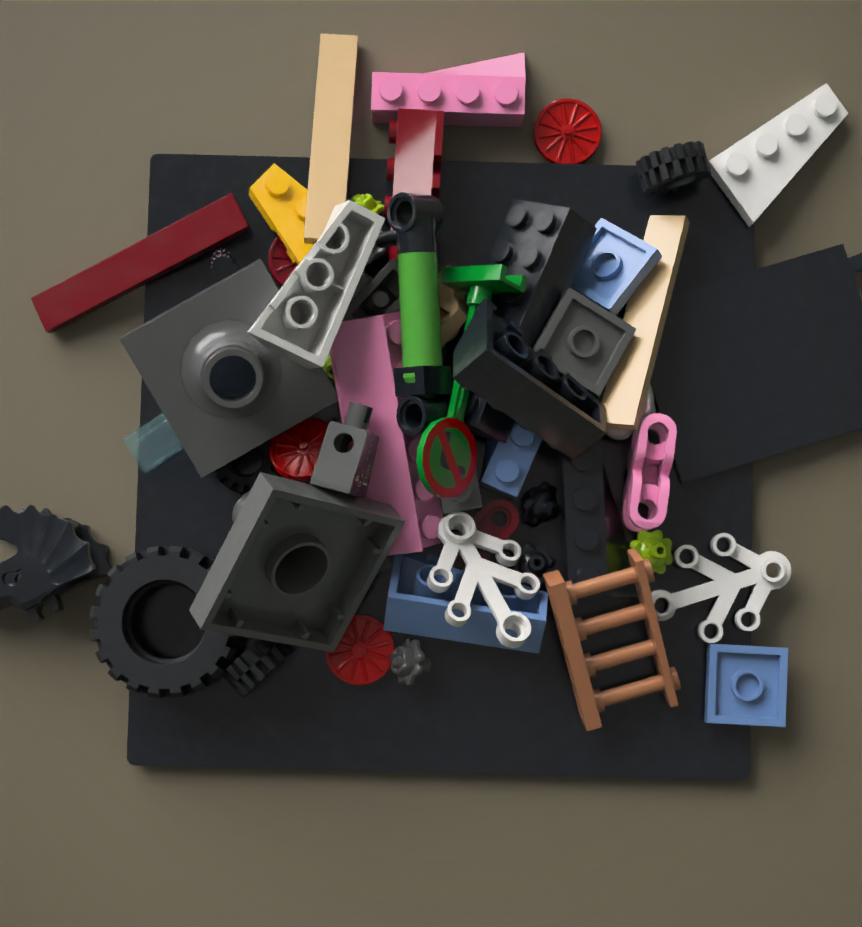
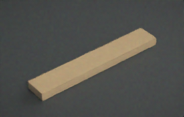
M320 34L304 244H315L323 234L334 206L347 201L358 53V36Z
M650 215L643 241L658 248L662 258L627 302L623 321L635 327L636 331L605 387L602 404L605 406L606 429L638 431L690 224L686 215Z

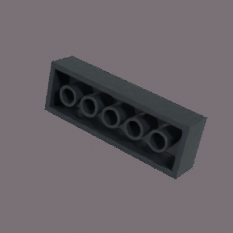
M514 199L486 265L503 264L507 266L506 276L524 275L528 277L525 293L492 294L491 301L497 306L494 314L506 325L512 320L524 331L520 337L533 349L565 290L572 288L597 228L569 207ZM466 322L460 327V331L454 338L443 363V366H451L452 388L454 384L453 352L464 333ZM471 390L469 391L464 423L469 427L472 434L506 444L515 420L502 411L493 409L486 400ZM451 394L439 395L444 396L450 403Z

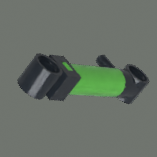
M400 192L390 200L387 209L388 223L393 230L380 232L375 243L379 248L397 246L402 368H394L395 397L407 396L398 405L397 423L401 431L406 435L422 436V433L431 422L441 417H447L450 403L444 396L439 395L452 393L451 366H443L436 234L442 225L444 211L441 202L435 196Z

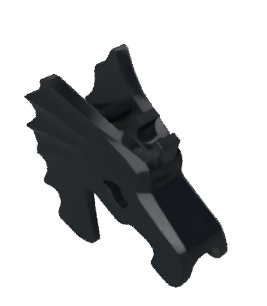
M7 505L0 508V540L12 543L18 548V552L14 556L0 563V610L15 605L19 609H24L34 621L40 622L46 619L42 614L43 606L49 604L52 612L63 610L61 595L80 584L108 576L107 573L113 568L108 560L109 546L100 544L92 538L90 526L82 525L71 518H58L48 508H44L39 512L34 505H29L26 510L19 509L17 512H14ZM22 574L19 581H17L18 576Z

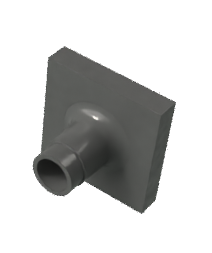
M261 259L124 334L119 339L201 478L338 401L337 393L322 367L307 369L270 351L247 333L279 291ZM226 356L242 357L253 366L256 375L251 387L242 393L235 395L219 393L212 387L209 379L214 364Z
M260 472L252 489L245 493L235 504L232 512L234 524L189 611L202 630L334 652L406 521L390 504Z

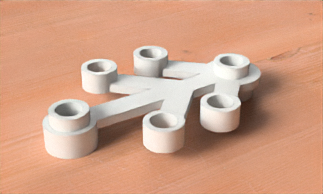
M458 511L447 514L441 519L437 530L438 537L444 546L437 565L431 569L427 577V585L436 593H443L449 589L453 580V574L450 570L458 551L466 564V568L455 599L449 603L445 611L446 621L454 627H461L467 623L471 615L470 603L477 585L498 623L496 636L500 643L509 648L522 646L531 633L530 621L525 615L510 611L494 582L497 581L514 588L515 594L520 599L530 600L535 597L540 588V581L537 576L532 573H520L507 568L514 566L520 558L522 552L520 545L513 540H501L478 531L473 518L467 513ZM451 530H458L463 536L455 535ZM476 547L495 553L499 564L481 558ZM502 550L512 551L514 557L506 556ZM441 575L445 578L446 582L439 583L434 579V576ZM521 583H529L533 590L524 589ZM452 609L461 610L464 613V617L455 616L452 613ZM511 629L515 631L517 638L511 637L505 630Z
M717 534L710 542L712 552L720 557L730 556L750 568L739 573H733L699 555L697 549L692 545L679 546L673 555L675 563L681 568H691L713 581L672 594L665 590L652 591L654 604L658 598H664L668 603V608L665 612L659 613L656 611L658 621L670 619L677 608L718 596L707 619L698 626V636L702 641L707 643L718 642L723 636L722 624L739 590L755 584L745 608L737 611L734 620L740 630L753 631L757 629L761 621L759 612L770 591L782 588L791 577L790 562L783 554L776 551H767L758 555L737 544L730 534ZM721 537L726 538L730 544L726 552H721L717 548V541ZM683 549H688L693 555V559L689 564H684L679 558L680 552ZM770 563H774L778 567V574L774 578L769 577L766 573V567ZM745 612H750L754 617L753 624L749 627H745L741 622V617ZM710 623L715 625L717 633L712 639L704 635V628Z

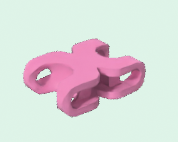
M661 413L647 416L640 423L638 431H633L630 437L627 477L623 489L620 516L625 528L635 533L658 527L664 521L667 513L670 492L669 473L674 460L677 429L675 422L667 415ZM648 431L654 433L658 438L656 445L649 442ZM639 503H643L648 507L647 520L638 513Z

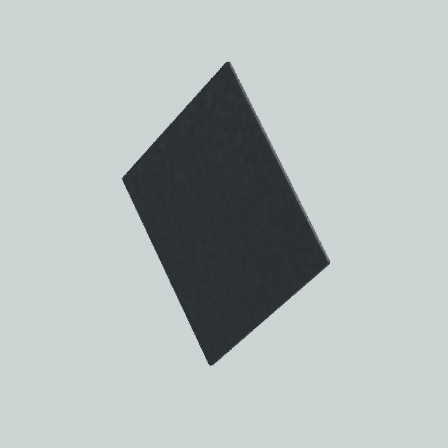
M154 154L150 160L147 237L230 193L235 195L251 229L145 284L144 323L217 283L215 273H212L213 269H211V257L220 248L230 251V254L233 255V258L235 257L241 269L261 259L278 290H280L281 286L273 278L268 263L270 247L278 234L271 230L249 197V189L275 163L308 190L310 157ZM350 158L347 199H351L356 194L368 193L372 195L375 201H381L385 205V195L393 196V181H386L388 159ZM441 161L439 201L443 206L444 216L442 225L437 231L438 274L442 271V267H445L447 264L452 267L486 265L514 199L569 207L593 226L597 224L600 218H603L641 240H644L650 215H686L690 224L672 294L754 270V223L748 227L712 175L702 179L699 183H692L687 188H679L677 191L672 192L671 190L665 194L645 195L636 165ZM384 211L378 215L384 217ZM385 219L382 225V232L390 231L391 226L388 223V219ZM381 255L378 260L366 265L364 271L372 278H375L389 262V257ZM464 295L465 305L468 295ZM627 302L616 315L618 318H624ZM454 339L447 342L443 363ZM226 356L214 364L209 379L212 387L219 393L235 395L249 389L256 375L253 366L246 359L239 356ZM142 379L135 552L141 553L146 551L147 548L155 546H177L199 551L208 557L216 559L234 524L232 520L234 506L244 494L236 493L225 487L217 479L215 471L203 478L200 477ZM648 431L649 442L656 445L658 438L654 433ZM473 434L477 448L476 472L479 484L487 438ZM605 434L599 439L602 443V461L621 521V504L627 477V458L631 435L624 440H615ZM542 439L515 500L479 485L482 508L490 501L496 499L507 500L516 507L519 513V524L507 540L517 542L521 549L527 542H532L535 548L540 544L545 545L548 554L556 560V564L551 570H559L564 579L561 513L556 519L551 518L549 521L540 523L535 528L523 520L524 511L521 508L524 493L532 487H538L543 481L549 482L550 486L557 488L556 500L561 506L558 450L552 449ZM256 447L234 459L233 465L242 474L254 473L262 464V453ZM673 461L669 473L670 492L666 517L661 525L647 532L661 530L663 539L669 538L672 541V556L679 546L692 545L697 549L699 555L733 573L750 569L730 556L720 557L715 555L711 550L710 542L715 535L728 533L733 536L737 544L752 551V462L681 484ZM639 503L638 513L646 520L648 518V507L643 503ZM480 510L465 513L473 518ZM502 512L494 513L492 515L493 524L498 527L505 525L506 516ZM622 524L628 547L631 549L630 542L638 540V533L628 530ZM455 529L451 530V532L455 535H457L460 532ZM721 537L717 541V548L721 552H726L730 544L726 538ZM440 543L425 547L422 552H414L412 554L425 558L429 553L440 557L444 544ZM683 549L680 552L679 558L684 564H689L693 559V555L688 549ZM502 550L506 556L511 557L512 551ZM493 553L487 559L491 562L499 564L496 560L495 553ZM395 555L387 556L392 567L376 574L354 615H368L384 624ZM455 558L452 567L463 570L466 566L459 562L457 558ZM673 560L671 564L665 565L666 571L663 574L653 572L655 581L649 583L651 592L654 590H665L672 594L713 580L691 568H681ZM544 582L539 590L547 592ZM164 584L151 589L140 599L134 614V629L140 644L147 652L164 659H176L187 655L199 644L205 630L200 629L189 611L196 598L192 591L180 585ZM751 585L739 590L722 624L723 636L718 642L712 644L751 646V631L740 630L734 620L737 611L745 608L751 595ZM548 596L546 624L539 654L390 631L394 640L395 650L398 646L403 645L406 638L416 639L420 641V647L425 657L431 659L430 670L427 673L422 672L418 675L412 685L399 684L397 674L392 672L391 666L384 676L373 683L352 685L340 680L333 674L328 667L323 650L292 645L295 651L244 698L223 677L202 690L177 698L148 697L146 693H135L129 690L127 761L131 765L745 780L750 774V725L704 722L707 642L702 641L698 636V626L707 619L718 597L715 596L677 608L670 619L658 621L669 668L675 667L681 689L675 691L678 705L670 707L662 692L658 691L606 706L605 711L599 713L602 727L587 731L579 715ZM638 597L577 599V604L571 605L574 618L580 617L581 620L637 605L640 602ZM658 598L654 604L655 610L659 613L665 612L668 608L667 601L664 598ZM745 612L741 617V622L745 627L751 626L750 612ZM644 619L587 635V640L581 641L583 654L590 653L593 656L649 640ZM711 623L706 625L704 635L709 639L715 637L717 633L715 625ZM245 637L243 646L238 650L235 657L241 656L258 639ZM653 655L596 671V676L590 677L592 689L599 688V691H604L656 676L657 671Z

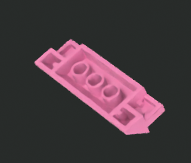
M400 311L342 321L330 349L342 424L345 422L350 402L373 408L367 430L379 436L365 498L392 505L406 521L387 556L422 552L425 547L442 543L438 537L437 530L443 518L440 497H436L428 492L419 478L416 462L417 447L421 436L406 435L401 431L397 423L398 405L404 397H407H395L394 368H402ZM354 440L348 444L347 452L352 449Z

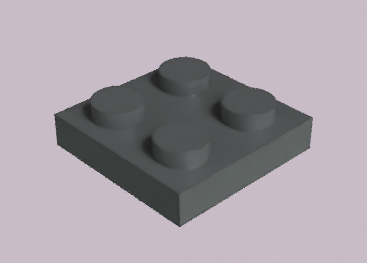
M568 288L561 297L533 350L537 352L542 348L552 357V361L562 377L569 373L596 398L602 393L636 328L572 288Z

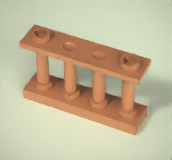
M635 548L627 550L630 568L572 584L571 580L564 581L559 570L543 574L579 715L587 731L602 727L599 713L605 711L606 706L661 691L670 707L678 705L675 691L680 690L681 685L675 667L669 668L649 583L655 581L653 569L649 559H642ZM635 583L640 604L581 620L580 617L574 618L571 605L577 604V599ZM644 619L649 640L593 656L590 653L583 654L581 641L587 640V635ZM653 655L657 671L656 676L604 691H599V688L592 689L590 677L596 676V671Z

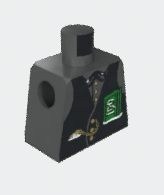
M350 402L344 424L330 421L310 484L356 497H366L379 442V436L367 430L373 408ZM354 440L352 449L347 452L348 444Z

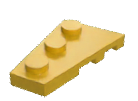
M274 163L250 187L248 195L271 230L278 234L286 246V253L292 262L299 265L314 245L304 244L308 190Z

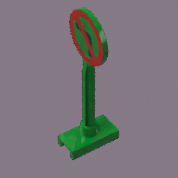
M503 264L442 267L439 283L464 295H468L466 305L469 309L465 332L477 308L486 297L491 300L492 294L525 293L528 277L524 275L506 276L507 266ZM455 379L447 417H441L431 422L422 433L417 447L416 464L419 478L426 490L436 497L454 498L463 493L472 482L477 465L475 439L469 427L464 423L470 390L462 388Z

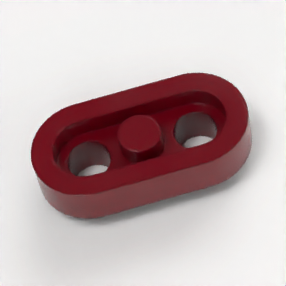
M496 499L487 503L473 517L478 531L501 540H507L518 527L519 513L511 502L504 499ZM496 512H502L506 516L505 525L501 527L495 526L492 522V515ZM480 548L478 551L481 558L486 560L493 554ZM458 551L457 560L466 565Z

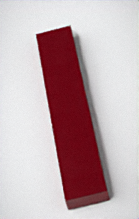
M230 193L37 294L31 300L45 331L51 334L245 233L251 228L235 195Z

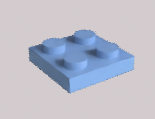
M600 218L595 225L597 230L572 289L616 316L662 258V255L658 248Z
M707 643L704 722L786 727L788 648Z

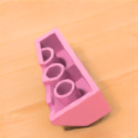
M524 52L424 74L372 72V123H390V120L397 121L398 108L444 111V125L522 128L525 115L526 81Z

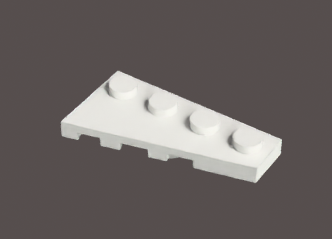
M827 83L708 161L712 177L748 227L756 221L847 116V110Z

